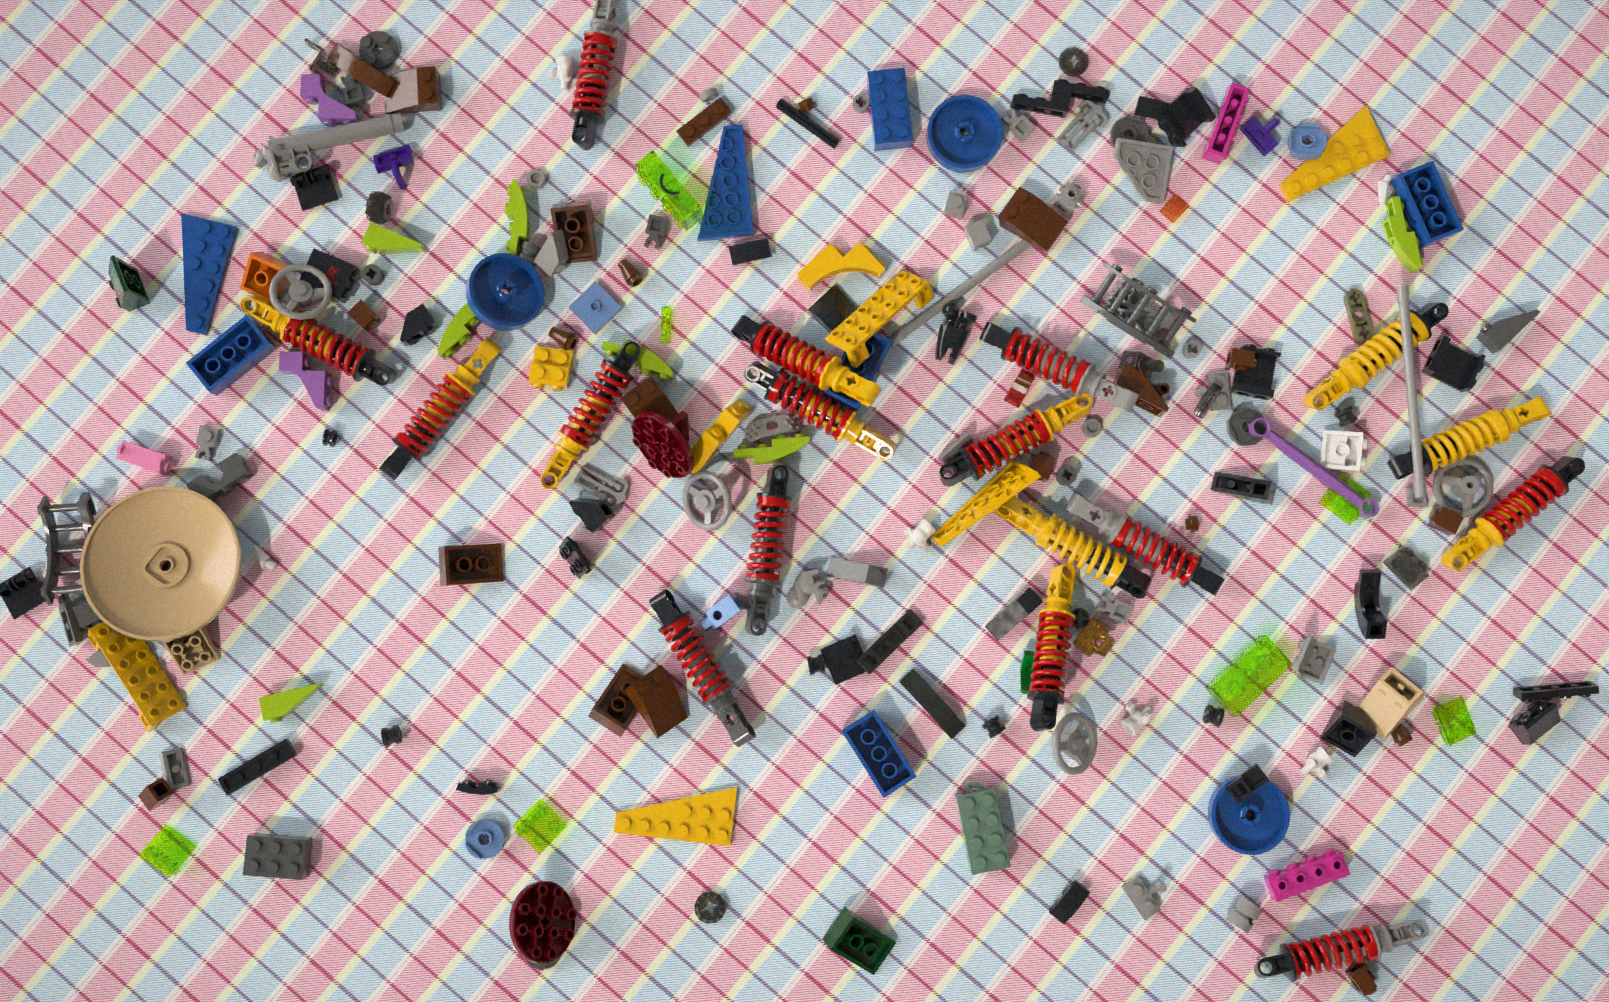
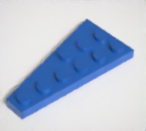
M743 125L724 126L697 241L754 236Z
M181 213L186 330L207 336L238 228Z

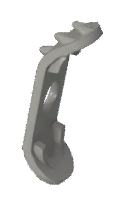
M789 413L777 415L748 424L745 430V437L748 442L753 443L759 439L774 435L798 432L801 430V424L796 415ZM769 422H776L778 428L775 431H769L767 424Z

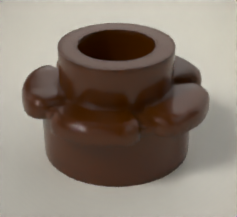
M812 97L799 102V111L803 110L806 113L814 109L813 105L816 104V101L814 102Z
M1189 514L1188 518L1185 519V527L1191 533L1199 530L1197 516Z

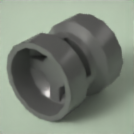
M523 241L522 251L518 256L528 261L534 267L535 257L541 248Z

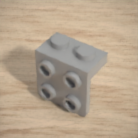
M1309 634L1301 642L1300 648L1302 651L1300 656L1295 657L1293 667H1295L1294 670L1300 677L1322 685L1336 648L1316 641L1314 636Z

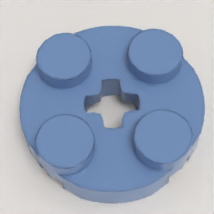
M1313 123L1298 125V128L1292 130L1288 137L1287 145L1290 155L1301 160L1320 158L1327 145L1326 133H1323L1320 127ZM1308 138L1312 144L1305 145L1302 141Z
M482 819L474 822L467 829L465 845L468 852L476 858H492L502 850L506 836L502 827L496 821ZM481 834L489 835V843L485 842L482 844L480 842L482 840Z

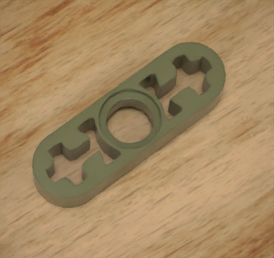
M1351 289L1343 297L1354 340L1358 343H1365L1372 338L1373 330L1363 293L1359 289ZM1352 294L1353 296H1357V300H1355V302L1354 300H1350L1349 298L1350 296H1352ZM1360 305V307L1352 309L1353 306ZM1355 311L1362 313L1363 319L1361 321L1355 320L1353 316ZM1366 332L1367 336H1360L1359 333Z

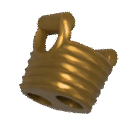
M1092 617L1073 642V646H1076L1087 657H1090L1093 653L1105 657L1113 647V640L1108 636L1111 628L1095 617ZM1099 639L1104 640L1100 647L1095 644Z

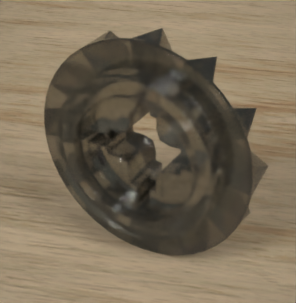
M1075 46L1072 48L1067 47L1059 57V67L1068 76L1083 74L1089 64L1088 55L1085 54L1083 49L1076 48ZM1073 55H1075L1076 60L1079 61L1076 63L1074 68L1072 62L1069 61L1072 59Z
M713 891L704 892L697 898L694 910L699 920L712 924L718 922L724 916L726 905L720 894ZM707 899L711 904L716 905L713 908L714 915L709 910H703L707 907Z

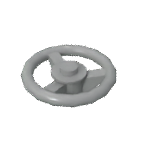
M306 264L289 265L278 271L271 280L269 288L270 300L276 310L288 318L298 320L314 318L323 313L330 304L333 293L331 282L324 272ZM305 271L314 274L323 283L324 288L312 289L308 282L298 280L294 272ZM284 276L289 281V295L292 298L285 307L281 304L277 295L278 284ZM324 297L317 308L309 312H294L298 308H305L312 301Z
M1471 458L1457 459V462L1453 464L1448 462L1446 467L1438 468L1433 479V493L1441 507H1445L1462 517H1471L1479 514L1489 505L1493 495V481L1489 472L1481 463ZM1456 465H1469L1477 470L1471 476L1452 477L1444 475L1449 468ZM1483 477L1485 495L1482 501L1472 508L1474 495L1478 492L1480 488L1479 482ZM1440 483L1451 486L1454 496L1462 500V509L1454 508L1444 500L1440 491Z
M706 470L695 472L688 478L683 488L682 497L684 510L688 518L698 528L707 531L718 530L726 524L731 514L732 499L726 483L717 474ZM707 478L715 482L719 488L709 490L693 484L698 479ZM690 493L697 497L698 507L705 512L704 522L695 515L691 507ZM724 505V512L721 518L714 522L720 507Z
M1074 712L1065 715L1058 722L1053 732L1052 751L1057 765L1065 773L1071 775L1083 773L1091 765L1095 757L1097 746L1096 733L1092 723L1084 715ZM1076 720L1075 723H1073L1069 728H1067V729L1062 733L1064 727H1065L1070 721ZM1084 726L1089 740L1086 757L1082 753L1084 740L1080 734ZM1061 753H1065L1080 765L1077 767L1068 766L1064 762Z

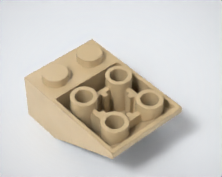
M206 626L190 635L162 641L183 676L220 659Z
M1391 667L1378 680L1358 708L1364 712L1377 731V736L1384 741L1424 699V692Z

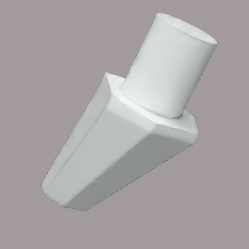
M1388 174L1384 176L1382 181H1378V198L1382 206L1386 205L1391 189L1389 183L1392 176Z
M255 545L253 553L261 568L267 567L274 571L277 564L270 561V556Z

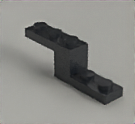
M1058 79L1053 82L1049 101L1043 97L1031 98L1026 94L1019 93L1013 95L1010 107L1065 118L1068 113L1071 97L1106 104L1110 90H1106L1102 86L1090 87L1085 83L1079 82L1074 84L1069 83L1065 79Z

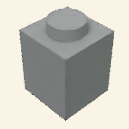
M950 191L943 215L961 220L968 196Z
M974 219L966 224L967 226H965L963 232L972 251L991 243L992 238L983 219L979 221Z

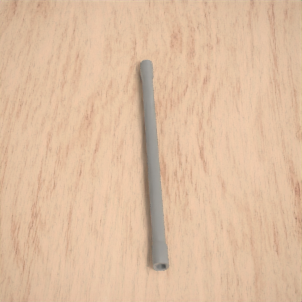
M1025 240L1021 241L903 328L895 331L887 337V339L893 341L891 347L900 343L910 333L941 312L943 306H949L1031 247L1032 244Z
M1408 285L1396 286L1400 313L1414 472L1415 498L1427 497L1423 468L1409 310Z

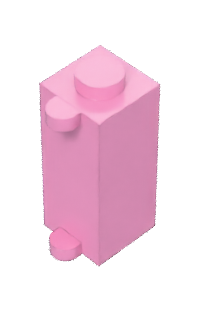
M124 440L116 450L118 453L117 459L163 475H167V472L171 470L173 465V457Z

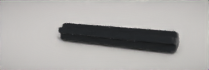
M780 99L777 102L776 108L832 148L835 149L838 146L840 140L784 99Z

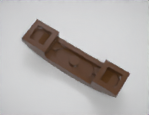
M335 42L327 59L356 80L388 97L396 80L366 63L338 42Z

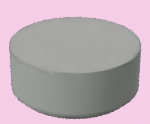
M711 88L702 92L699 97L705 103L717 98L719 94L716 88Z
M533 169L527 175V181L534 189L543 188L547 182L545 173L540 169Z
M1089 418L1082 424V432L1089 438L1096 437L1102 430L1100 421L1095 418Z

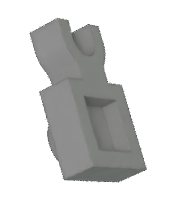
M1010 107L1008 113L1011 115V118H1006L1003 115L1000 120L1005 124L1011 125L1009 131L1023 142L1034 131L1036 126L1023 115L1018 118L1015 111Z
M200 425L196 444L200 445V448L196 451L195 458L201 459L202 454L205 452V460L212 461L211 449H217L221 430Z
M1100 597V601H1104L1106 606L1105 608L1097 607L1096 611L1109 612L1108 618L1123 624L1128 623L1134 606L1114 599L1113 603H1111L1107 598Z

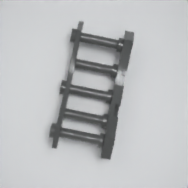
M1104 263L1103 266L1110 270V273L1095 296L1089 298L1083 295L1080 302L1095 313L1101 314L1107 321L1144 344L1147 343L1161 354L1172 358L1175 352L1169 348L1171 345L1169 343L1186 318L1194 323L1197 319L1191 316L1192 312L1183 306L1180 309L1156 295L1158 291L1152 287H1143L1123 274V269L1113 263L1111 266ZM1119 276L1126 281V284L1111 307L1106 309L1100 305L1102 302L1100 300L1115 277ZM1134 286L1144 292L1145 295L1129 319L1124 321L1116 316L1117 310ZM1151 298L1163 304V307L1149 328L1142 332L1135 328V322ZM1171 309L1178 313L1179 316L1165 337L1158 341L1154 339L1155 335L1153 334Z
M90 492L81 493L76 503L51 505L48 497L43 496L40 504L37 506L47 542L45 548L47 569L45 581L41 587V595L45 598L48 605H52L56 594L80 592L84 594L81 584L57 587L59 576L80 574V566L60 568V554L80 553L84 546L59 547L58 532L83 530L86 541L90 530L95 524L93 515L97 513ZM78 511L82 523L56 525L53 512Z

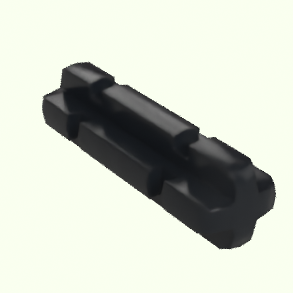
M1212 383L1209 387L1210 391H1207L1201 399L1200 406H1197L1194 410V414L1197 417L1204 418L1207 413L1206 409L1209 410L1217 398L1216 394L1219 395L1222 387L1218 384Z

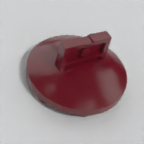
M649 411L642 412L634 418L631 425L634 437L632 441L648 460V464L652 469H658L667 478H684L694 468V456L688 444L689 424L686 412L681 411L670 421L659 414Z
M538 881L526 886L516 897L510 912L509 931L515 949L526 960L533 963H549L559 958L567 950L575 935L576 910L568 893L554 882Z

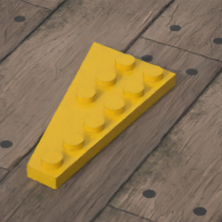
M1367 107L1362 108L1327 141L1326 148L1320 158L1305 161L1280 185L1287 202L1390 156Z
M1012 459L930 538L940 547L946 545L953 538L993 510H996L1000 505L1041 476L1037 471Z
M737 787L617 812L614 833L730 846Z

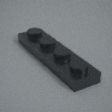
M1591 681L1513 687V695L1522 702H1533L1534 699L1550 701L1556 697L1562 699H1570L1572 696L1590 697L1591 694H1599V686Z
M285 739L218 778V781L226 796H229L296 757L297 753L289 739Z

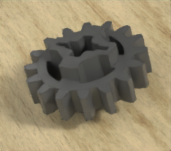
M1134 277L1132 278V280L1147 288L1142 281ZM1119 280L1118 287L1113 285L1115 290L1114 292H1109L1112 298L1108 299L1111 305L1126 284V281ZM1133 286L1118 308L1117 316L1123 319L1129 318L1145 293Z

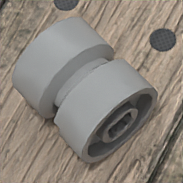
M1240 896L1235 904L1236 909H1232L1226 919L1248 934L1254 925L1252 921L1257 920L1263 910L1243 896Z

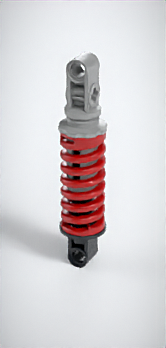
M596 0L593 8V19L590 21L591 29L585 30L583 33L585 42L582 45L583 51L580 56L582 60L579 62L580 70L577 73L578 80L575 85L577 89L574 91L575 99L569 112V116L575 120L572 140L583 150H590L594 146L597 125L605 122V110L601 109L605 108L607 103L602 99L608 97V92L604 89L610 87V83L606 80L611 79L612 74L607 70L613 69V64L610 61L615 58L614 54L618 44V37L613 34L616 31L615 21L617 19L619 0Z
M986 322L979 339L1002 349V360H1007L1011 363L1016 361L1017 366H1025V369L1029 372L1034 370L1037 376L1043 375L1045 380L1052 379L1054 384H1061L1064 389L1071 388L1072 393L1078 397L1083 393L1089 394V397L1093 399L1099 396L1131 413L1139 394L1105 379L1106 374L1095 371V363L1082 359L1078 364L1076 363V355H1072L1068 359V352L1066 350L1062 351L1059 355V348L1054 346L1050 350L1049 342H1044L1041 348H1039L1041 339L1036 337L1031 344L1032 335L1030 333L1023 335L1022 329L1018 326L1009 333L991 322ZM1111 388L1114 392L1113 395H1108L1106 389Z
M1074 493L1065 510L1079 518L1081 517L1097 526L1099 534L1107 535V544H1111L1117 549H1121L1123 545L1127 546L1126 554H1130L1132 550L1136 551L1134 558L1139 559L1141 555L1144 556L1143 564L1147 565L1152 561V569L1154 570L1160 564H1163L1162 575H1166L1169 569L1173 570L1170 579L1175 580L1178 578L1179 584L1183 588L1192 581L1199 585L1200 588L1216 596L1225 581L1221 576L1200 566L1203 556L1194 552L1187 554L1186 547L1178 548L1177 542L1169 543V539L1166 536L1160 538L1158 531L1151 533L1149 526L1142 528L1140 521L1133 523V518L1127 512H1124L1121 516L1115 514V511L1112 509L1106 512ZM1097 510L1098 519L1094 518L1091 520L1090 512Z
M1422 920L1399 923L1388 927L1380 924L1375 928L1367 922L1360 929L1358 927H1352L1350 931L1343 929L1340 933L1332 932L1329 936L1323 934L1319 938L1311 937L1309 941L1303 939L1299 944L1297 942L1283 943L1279 946L1280 954L1259 960L1254 965V972L1262 979L1287 974L1290 981L1295 982L1301 978L1303 972L1307 977H1310L1312 975L1311 966L1316 974H1321V964H1323L1326 971L1330 972L1332 971V964L1337 969L1342 968V962L1350 967L1353 965V959L1358 964H1362L1365 958L1367 961L1381 960L1382 952H1392L1393 947L1402 946L1426 937L1429 933V927ZM1414 925L1420 928L1421 935H1417L1414 932ZM1261 963L1268 965V974L1261 971Z

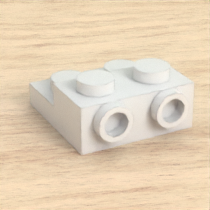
M1324 430L1320 464L1329 470L1361 473V468L1365 469L1366 457L1362 456L1363 450H1367L1368 438H1364V433Z

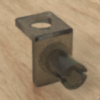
M305 38V44L318 52L309 68L311 74H315L317 69L320 68L332 77H335V72H338L339 67L325 59L327 55L325 49Z
M1124 351L1119 365V369H1122L1126 365V359L1129 356H1133V361L1129 365L1138 368V372L1142 373L1146 378H1151L1152 372L1160 373L1164 369L1163 361L1153 360L1142 352Z

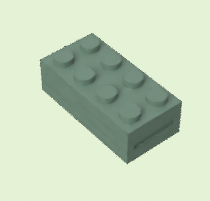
M970 782L966 785L964 793L954 794L969 871L973 875L1009 868L1011 865L996 790L993 787L984 788L978 782ZM972 788H978V790L970 791Z

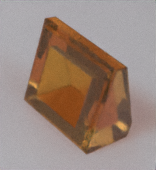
M1174 195L1160 212L1174 223L1189 206L1177 195Z

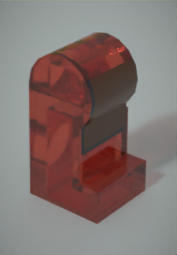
M1022 368L1006 393L1004 401L1019 408L1036 375Z

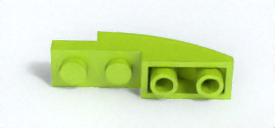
M512 179V183L508 185L507 189L509 202L505 204L504 209L508 219L513 221L509 225L511 238L507 241L506 251L508 254L518 256L521 242L529 241L530 216L524 193L517 180Z
M1400 196L1392 197L1386 202L1388 217L1382 221L1384 232L1398 259L1411 273H1415L1423 265V258L1419 254L1418 249L1419 239L1416 237L1415 231L1407 232L1408 223L1404 220V205L1400 201Z
M468 302L454 316L442 337L438 354L443 359L452 357L460 345L463 346L470 341V337L473 334L468 328L476 326L480 321L471 311Z
M603 341L601 348L605 355L615 358L621 346ZM630 344L626 347L627 354L632 355L635 353V345ZM639 345L640 354L635 361H637L636 367L640 370V373L645 375L657 374L658 378L667 381L669 378L674 379L673 371L660 357Z
M795 434L794 438H787V435L775 436V439H772V447H768V444H759L757 448H749L748 445L738 446V449H734V458H754V466L773 463L803 449L810 443V436L806 437V434Z

